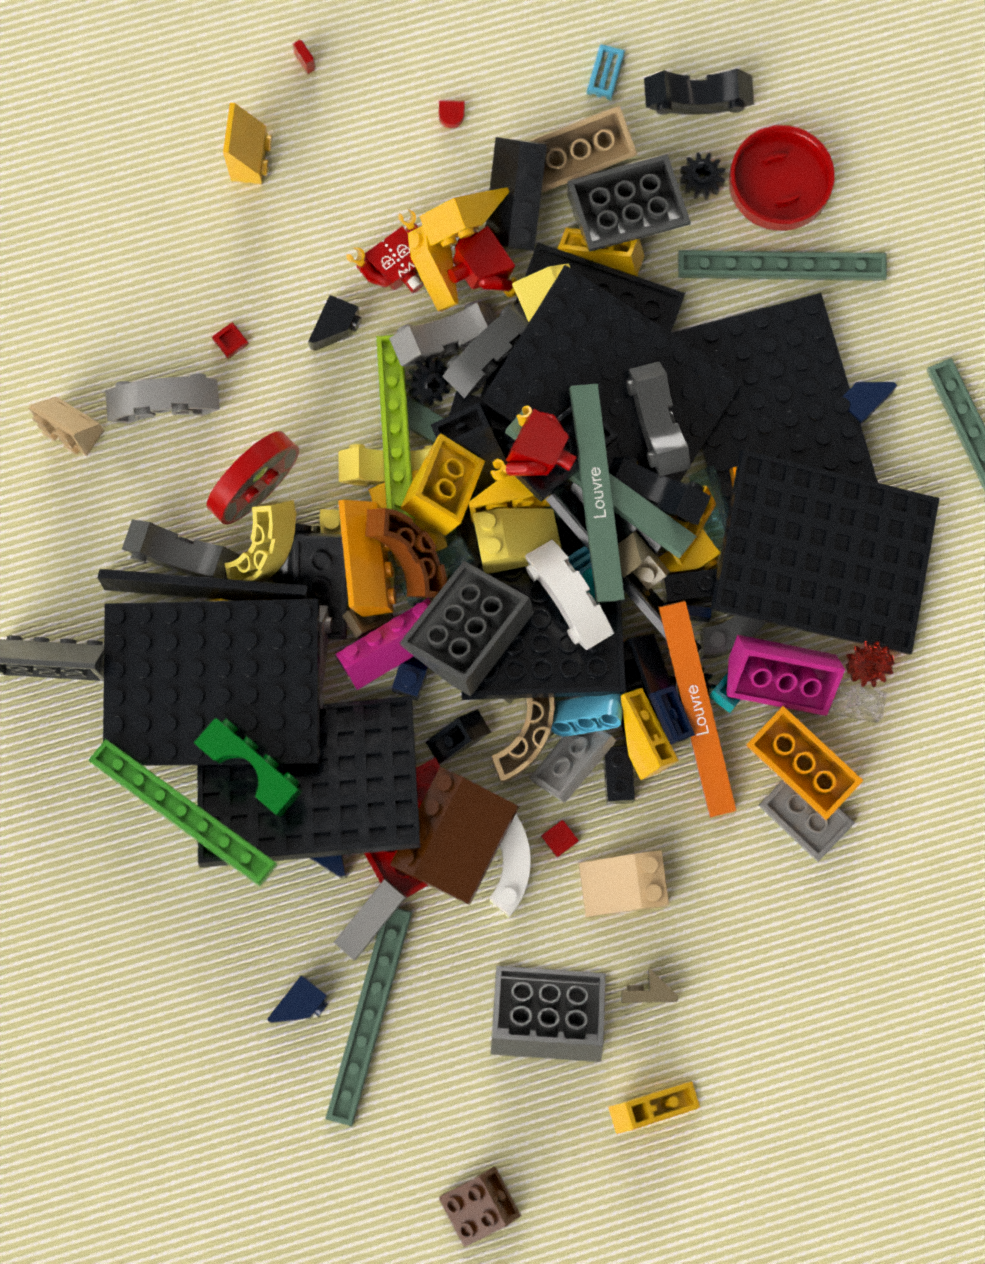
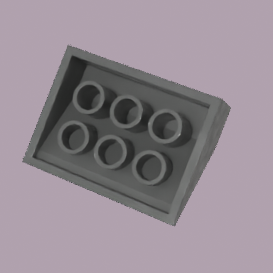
M668 154L567 181V196L574 218L589 252L691 224Z
M463 561L405 635L400 645L450 685L471 696L534 614L530 598Z
M8 635L6 639H0V675L104 681V645L102 641L88 640L87 644H76L74 639H60V643L50 642V639L45 637H34L33 641H23L21 636Z
M496 966L490 1055L601 1062L604 1041L606 973Z

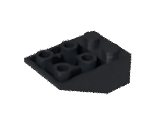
M480 402L431 424L436 439L439 434H442L485 461L471 498L476 497L497 481L492 477L490 471H498L500 469L494 468L493 462L496 459L504 462L507 457L487 412Z

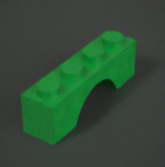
M215 718L196 739L194 744L219 764L232 758L248 760L254 766L258 775V789L255 797L275 815L281 817L302 793L297 788L300 782L288 772L285 775L281 774L276 769L279 764L266 754L263 758L256 752L258 746L247 736L242 740L236 734L238 728L229 720L225 719L222 722Z

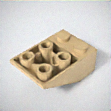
M56 396L32 404L28 408L33 414L32 419L38 423L37 427L42 430V434L52 441H56L58 438L65 444L64 447L75 455L80 452L87 456L104 431L98 422Z

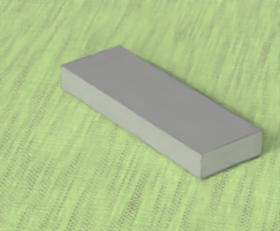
M384 879L334 943L350 958L357 960L407 896L390 881Z

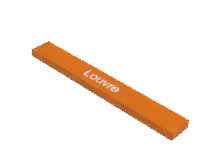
M686 601L658 607L681 702L695 733L690 739L709 816L714 817L735 812L734 798Z

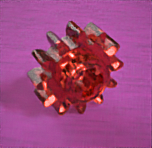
M864 641V648L862 649L858 646H853L855 655L847 654L848 663L846 664L847 673H850L851 680L855 682L860 679L862 687L867 684V681H871L873 687H876V680L878 679L882 682H887L885 674H893L892 665L895 664L893 655H890L889 647L885 646L880 649L879 641H876L873 647H870L867 641Z

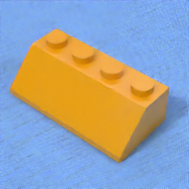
M339 500L349 607L362 617L394 612L393 604H396L397 598L395 589L391 588L390 578L394 577L392 562H388L387 552L391 550L378 540L365 537L367 509L382 507L377 502Z
M784 706L746 744L756 756L825 820L864 781Z

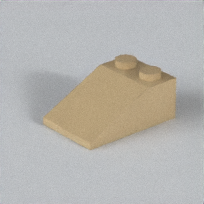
M662 850L579 863L586 917L663 908L669 905Z

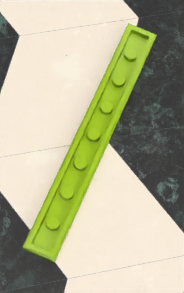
M393 335L376 336L386 506L388 509L399 511L413 519L412 522L415 523V517L401 509L406 493L412 483L405 366H401L389 339Z

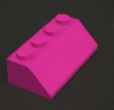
M429 598L335 654L336 659L357 690L413 657L411 653L400 645V642L431 603Z
M737 634L728 661L727 696L827 716L845 668L836 654Z

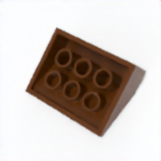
M440 767L419 807L421 848L397 850L390 865L398 871L470 905L519 806L460 775Z

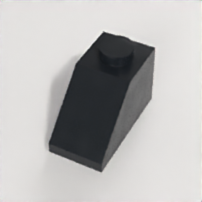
M329 295L309 338L310 349L316 351L349 338L352 330L357 331L362 317L359 316V307Z
M477 709L456 718L428 739L426 744L440 765L475 745L490 734L491 730Z

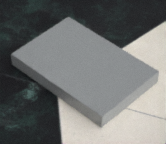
M604 730L562 737L529 779L565 803L615 744L616 739Z
M783 780L758 805L817 862L855 823L840 807L825 820Z

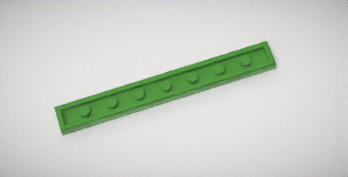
M107 739L103 741L88 760L100 771L259 887L264 884L278 866L275 861Z

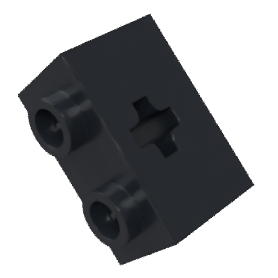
M717 569L667 575L661 581L664 603L673 604L686 601V605L712 602Z
M627 746L611 747L603 757L606 805L633 803L635 801L633 764L628 755Z

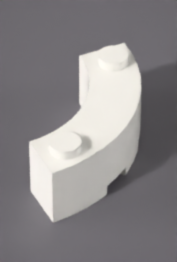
M553 540L525 555L529 564L526 567L529 576L533 581L538 580L560 610L570 628L567 632L574 644L580 643L588 650L614 634L600 605H597L590 593H586L590 590L589 586L579 571L574 570L568 562V556Z
M515 815L500 844L503 857L502 874L495 891L489 897V900L509 918L523 898L531 867L527 835L517 815Z

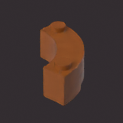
M388 508L367 509L365 537L373 538L383 543L397 557L405 575L407 597L434 599L447 583L444 564H440L435 551L437 546L426 530L422 531L412 522L413 519L399 511Z

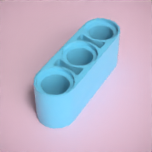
M621 694L584 696L557 702L554 709L551 731L556 735L565 737L619 727L623 716Z

